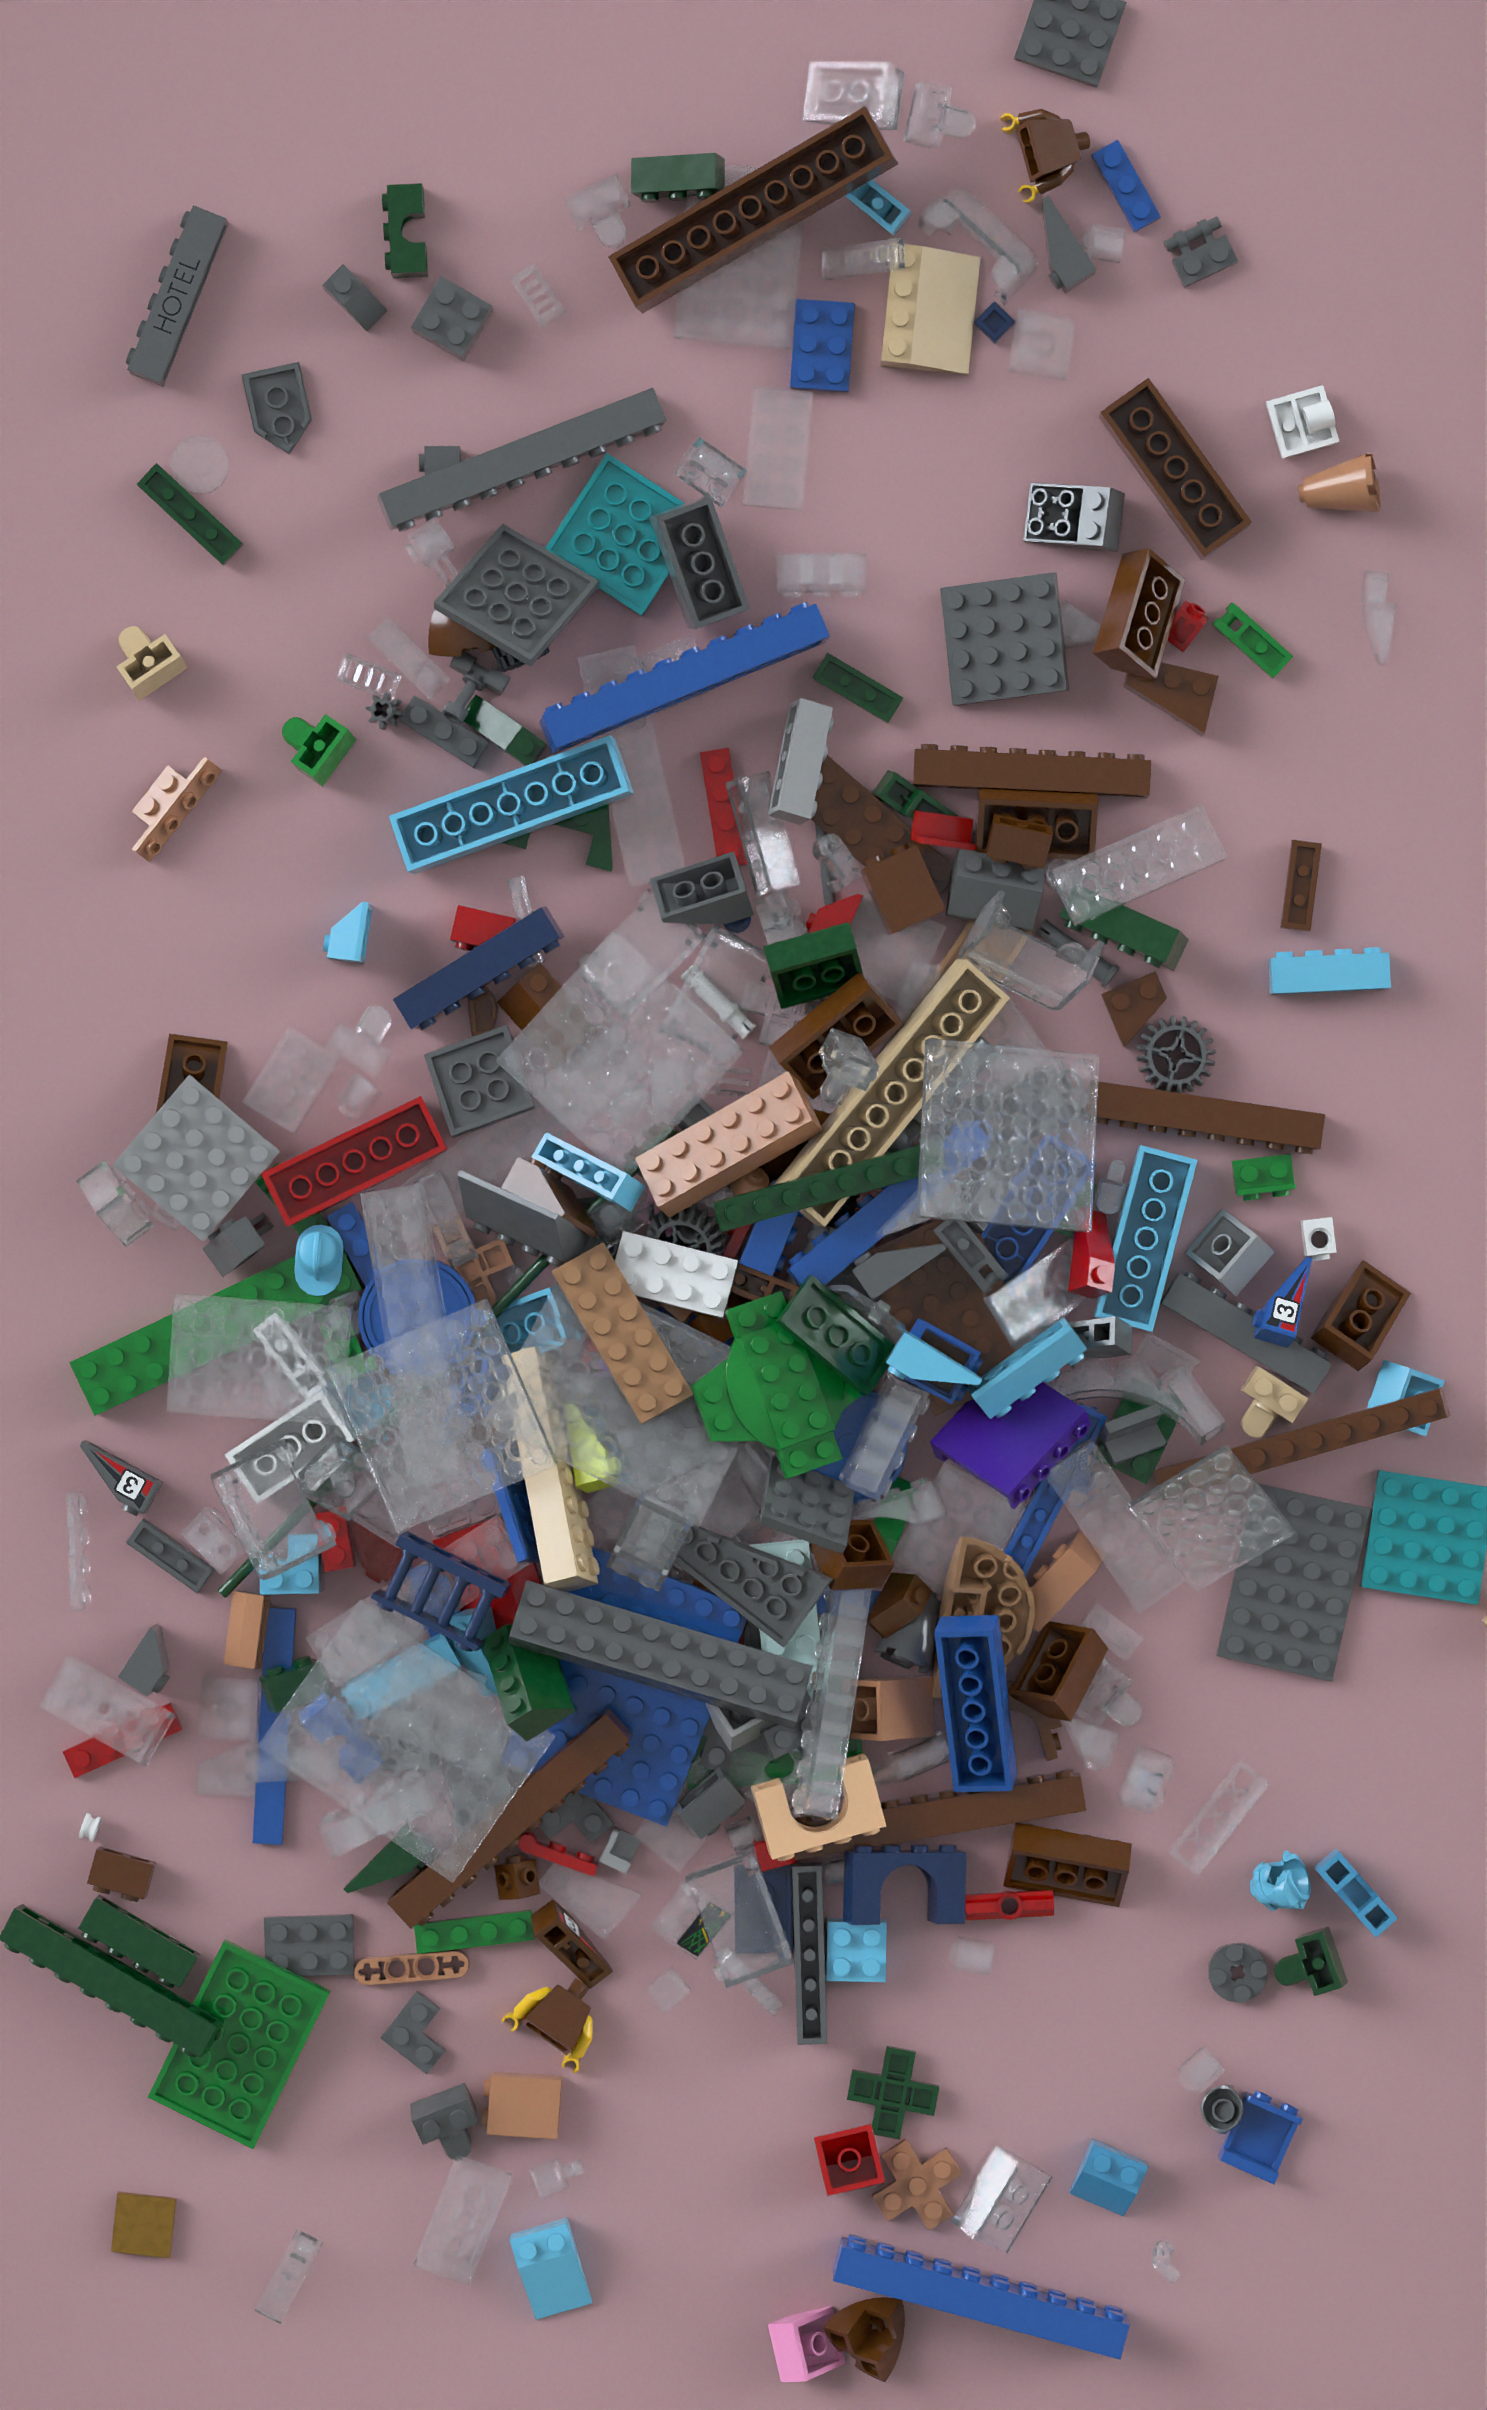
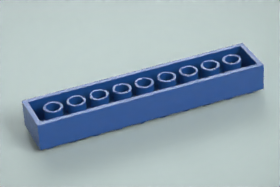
M807 602L792 607L788 615L781 617L780 613L765 618L761 626L757 628L750 624L738 629L734 637L730 639L723 635L709 641L707 648L699 650L698 646L682 652L679 660L672 662L671 657L655 663L652 671L645 673L644 669L637 670L628 674L625 682L618 684L616 680L601 685L598 693L591 696L589 691L574 696L569 705L563 707L560 702L547 707L539 723L552 754L824 644L830 635L817 604L815 603L810 606Z
M849 2234L848 2238L841 2237L832 2270L834 2282L1115 2359H1121L1130 2324L1127 2315L1122 2313L1123 2309L1108 2304L1105 2308L1094 2306L1093 2300L1084 2297H1077V2300L1065 2298L1066 2294L1058 2290L1049 2289L1048 2293L1036 2290L1037 2285L1029 2282L1020 2281L1019 2285L1008 2282V2277L992 2273L991 2277L981 2275L979 2269L964 2265L963 2269L952 2267V2262L945 2259L935 2258L934 2261L923 2259V2254L916 2251L906 2250V2253L894 2251L895 2247L887 2243L878 2242L877 2246L865 2243L866 2239L861 2236Z

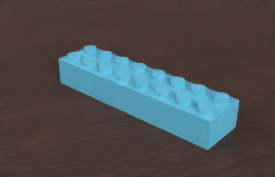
M608 735L390 815L389 819L407 871L417 874L634 795L616 740Z

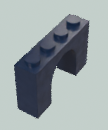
M919 1844L911 1845V1850H900V1845H883V1850H872L871 1845H854V1850H845L843 1922L851 1925H880L881 1890L885 1879L892 1871L901 1866L915 1865L924 1874L928 1885L927 1921L935 1924H965L966 1852L957 1850V1845L941 1844L939 1845V1850H928V1845Z

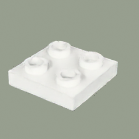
M1323 385L1266 401V407L1281 459L1340 442L1335 428L1336 423L1332 406L1329 400H1327Z

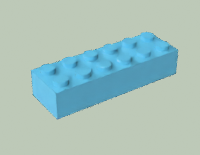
M1138 1145L1112 1243L1115 1260L1112 1293L1098 1297L1094 1317L1106 1318L1116 1316L1135 1328L1153 1332L1198 1160Z

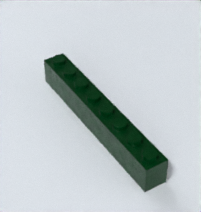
M24 1904L14 1908L0 1934V1940L5 1943V1948L17 1954L21 1952L30 1957L29 1961L39 1968L47 1967L55 1972L54 1976L65 1983H74L88 1997H98L106 2002L105 2006L108 2009L117 2013H125L131 2017L130 2021L139 2027H149L156 2032L155 2035L159 2039L168 2043L172 2041L181 2046V2051L188 2056L202 2057L208 2053L224 2023Z

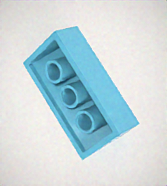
M1063 1317L983 1374L979 1385L970 1384L968 1389L971 1396L990 1419L995 1415L997 1418H1000L1012 1409L1010 1404L1019 1398L1023 1401L1036 1392L1034 1387L1042 1381L1049 1383L1059 1376V1369L1067 1363L1072 1366L1079 1362L1085 1356L1083 1352L1087 1348L1065 1317Z

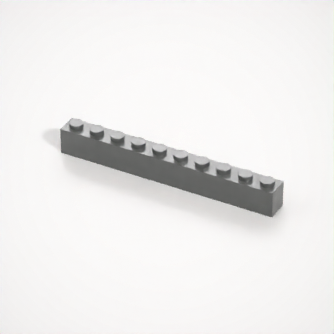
M650 388L381 492L378 495V501L390 530L398 528L399 532H403L415 527V521L426 518L427 522L443 516L442 511L453 507L454 511L471 505L469 500L479 496L481 500L496 496L498 494L497 489L508 486V489L511 490L525 484L524 479L535 475L536 479L548 476L553 473L552 468L562 465L565 469L580 462L579 458L589 454L591 458L600 456L607 452L606 447L616 443L618 448L634 442L633 437L644 433L645 437L654 435L662 431L660 426L664 425L666 418L654 388Z

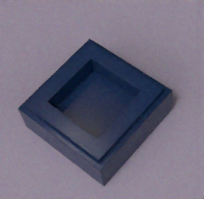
M995 301L974 321V325L994 344L1015 324V320Z

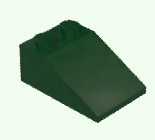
M1132 1378L1111 1420L1157 1404L1162 1413L1157 1425L1166 1441L1165 1446L1115 1465L1112 1463L1100 1440L1092 1457L1147 1485L1185 1405Z

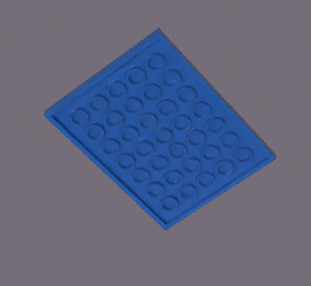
M591 1546L593 1557L596 1558L600 1570L599 1575H597L598 1584L568 1592L738 1643L747 1621L744 1616L711 1591ZM559 1659L576 1711L528 1742L513 1731L501 1763L532 1774L609 1707L632 1733L628 1741L630 1747L619 1757L613 1754L606 1760L608 1766L597 1776L591 1773L584 1779L586 1785L578 1793L667 1827L710 1716L705 1703Z

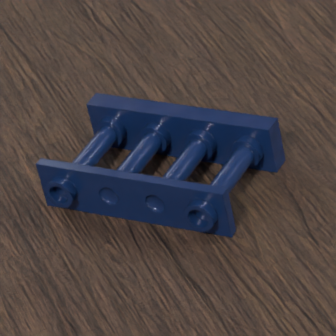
M409 1531L400 1534L395 1545L402 1548L403 1556L386 1592L379 1589L372 1594L371 1599L377 1601V1606L385 1611L393 1612L395 1610L456 1641V1646L462 1650L472 1652L473 1650L478 1651L481 1649L485 1641L477 1638L476 1635L493 1599H497V1597L502 1598L507 1595L512 1583ZM420 1557L428 1561L429 1569L411 1605L397 1598V1595L413 1560ZM445 1570L455 1575L454 1579L456 1581L439 1618L423 1611L440 1572ZM473 1584L481 1588L482 1596L466 1630L463 1631L449 1623L466 1586Z

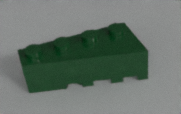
M1076 884L1073 885L1059 915L1066 921L1065 927L1078 933L1084 929L1092 933V939L1105 945L1110 941L1118 945L1117 950L1133 956L1134 953L1144 957V962L1157 968L1163 966L1175 971L1189 941L1180 930Z

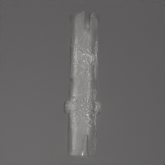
M525 876L507 880L517 922L525 917L520 895L525 915L528 916L533 912ZM542 951L533 956L536 961L529 966L545 962Z

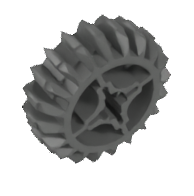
M1174 1015L1170 1016V1025L1168 1026L1165 1020L1160 1018L1158 1023L1161 1029L1158 1030L1151 1024L1148 1028L1153 1035L1151 1037L1145 1033L1141 1035V1038L1148 1043L1147 1045H1137V1049L1145 1051V1055L1137 1056L1136 1061L1146 1062V1066H1142L1138 1070L1140 1073L1147 1070L1151 1073L1145 1078L1146 1083L1152 1081L1153 1078L1158 1080L1154 1085L1155 1090H1159L1163 1083L1166 1084L1165 1091L1171 1092L1172 1086H1176V1093H1182V1085H1185L1188 1092H1193L1192 1081H1195L1198 1086H1202L1204 1082L1199 1075L1211 1076V1073L1204 1069L1205 1065L1215 1066V1061L1207 1060V1055L1216 1054V1050L1206 1049V1045L1211 1044L1213 1039L1208 1038L1203 1041L1201 1036L1207 1032V1029L1202 1028L1197 1033L1194 1029L1197 1027L1198 1021L1194 1020L1190 1027L1186 1026V1016H1182L1180 1024H1176V1017ZM1169 1031H1177L1173 1044L1170 1047L1154 1046V1043L1162 1034ZM1185 1033L1190 1035L1197 1043L1200 1056L1191 1054L1185 1049ZM1178 1046L1184 1056L1191 1059L1177 1060L1172 1070L1173 1062L1170 1061L1172 1058H1169L1168 1054L1161 1051H1174ZM1152 1055H1157L1166 1060L1168 1064L1166 1077L1161 1075L1155 1068ZM1192 1063L1198 1065L1189 1077L1175 1080L1176 1073L1181 1064Z
M697 1202L692 1207H688L672 1217L659 1210L658 1214L656 1213L653 1216L651 1224L647 1228L649 1238L699 1250L700 1244L705 1242L707 1250L704 1252L722 1256L725 1251L726 1235L720 1231L719 1224H715L717 1216L709 1217L707 1215L708 1208L702 1211L698 1210ZM671 1226L673 1229L671 1237H666L665 1229Z

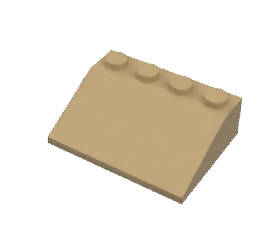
M893 243L880 366L968 375L980 257L925 246Z

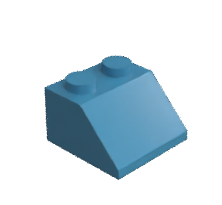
M1092 2138L1069 2193L1124 2216L1141 2186L1148 2169L1147 2162Z

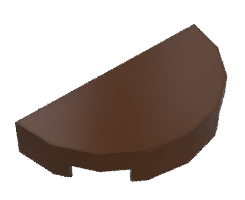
M484 986L486 992L473 1000H470L469 996L467 997L472 1037L492 1030L498 1019L499 1007L496 998L486 986Z

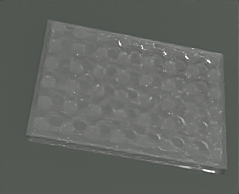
M555 1282L484 1423L698 1529L742 1443H711L694 1395L641 1426L557 1282ZM639 1302L690 1389L695 1382L728 1357L730 1346Z
M360 1599L257 1747L453 1883L556 1735L549 1730H545L526 1742L507 1725L499 1696Z

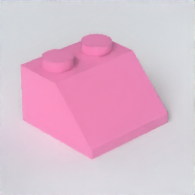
M833 2306L789 2315L768 2324L781 2382L808 2381L846 2364L844 2352H838L823 2329L825 2323L835 2315Z

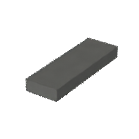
M144 1518L126 1542L197 1594L216 1570Z

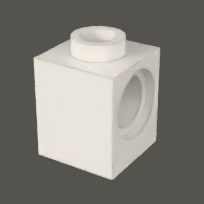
M1332 1217L1300 1221L1304 1256L1312 1255V1261L1330 1259L1329 1253L1337 1252ZM1316 1231H1321L1326 1236V1243L1321 1248H1316L1311 1243V1236Z

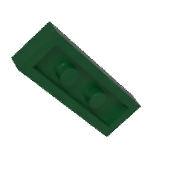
M828 652L812 677L813 680L887 724L903 700L902 696Z

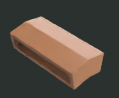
M233 1591L224 1664L249 1669L262 1668L271 1595Z

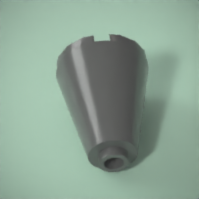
M932 1592L920 1616L889 1637L881 1638L874 1652L881 1653V1658L910 1670V1667L915 1665L919 1667V1673L928 1674L932 1666L935 1646L934 1632L938 1624L941 1603L936 1598L938 1594Z

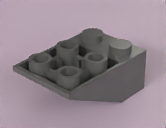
M1030 483L1023 541L1086 550L1117 552L1125 493L1111 487Z

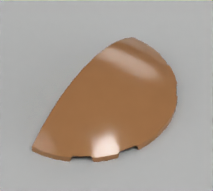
M961 1536L948 1568L938 1621L940 1616L999 1615L1006 1672V1666L1015 1655L1018 1654L1020 1656L1031 1636L1035 1617L1033 1592L1028 1585L1023 1570L1010 1555H1007L995 1545L986 1541ZM935 1642L932 1696L933 1698H942Z

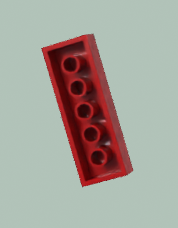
M419 1096L261 1173V1177L286 1228H289L446 1152L447 1147L422 1096Z

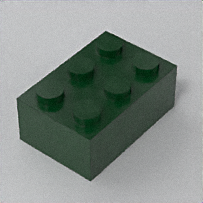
M849 922L763 946L781 1009L831 996L859 971L863 974Z

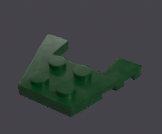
M609 804L552 824L593 835L586 865L612 872ZM531 832L502 843L527 849Z

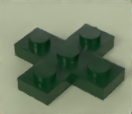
M886 2046L881 2074L852 2069L847 2100L875 2105L872 2121L874 2135L900 2140L905 2111L931 2116L935 2114L939 2085L911 2080L916 2054L914 2050Z

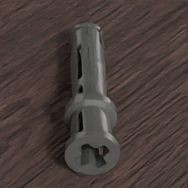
M1045 919L1035 934L1079 964V969L1083 974L1089 973L1100 981L1101 986L1105 989L1120 967L1118 965L1113 966L1099 956L1097 950L1090 952Z

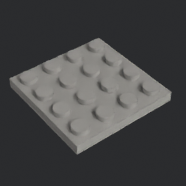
M189 1075L112 1166L204 1242L279 1154L280 1150L195 1078Z

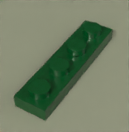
M157 463L136 484L223 566L244 545Z

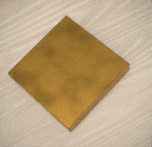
M118 2191L111 2252L170 2258L177 2198Z

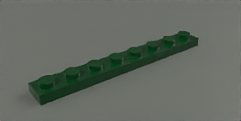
M934 1140L714 1201L713 1204L720 1231L724 1232L942 1171L947 1168L940 1140Z

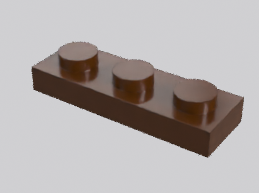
M1291 840L1280 928L1311 931L1322 843Z

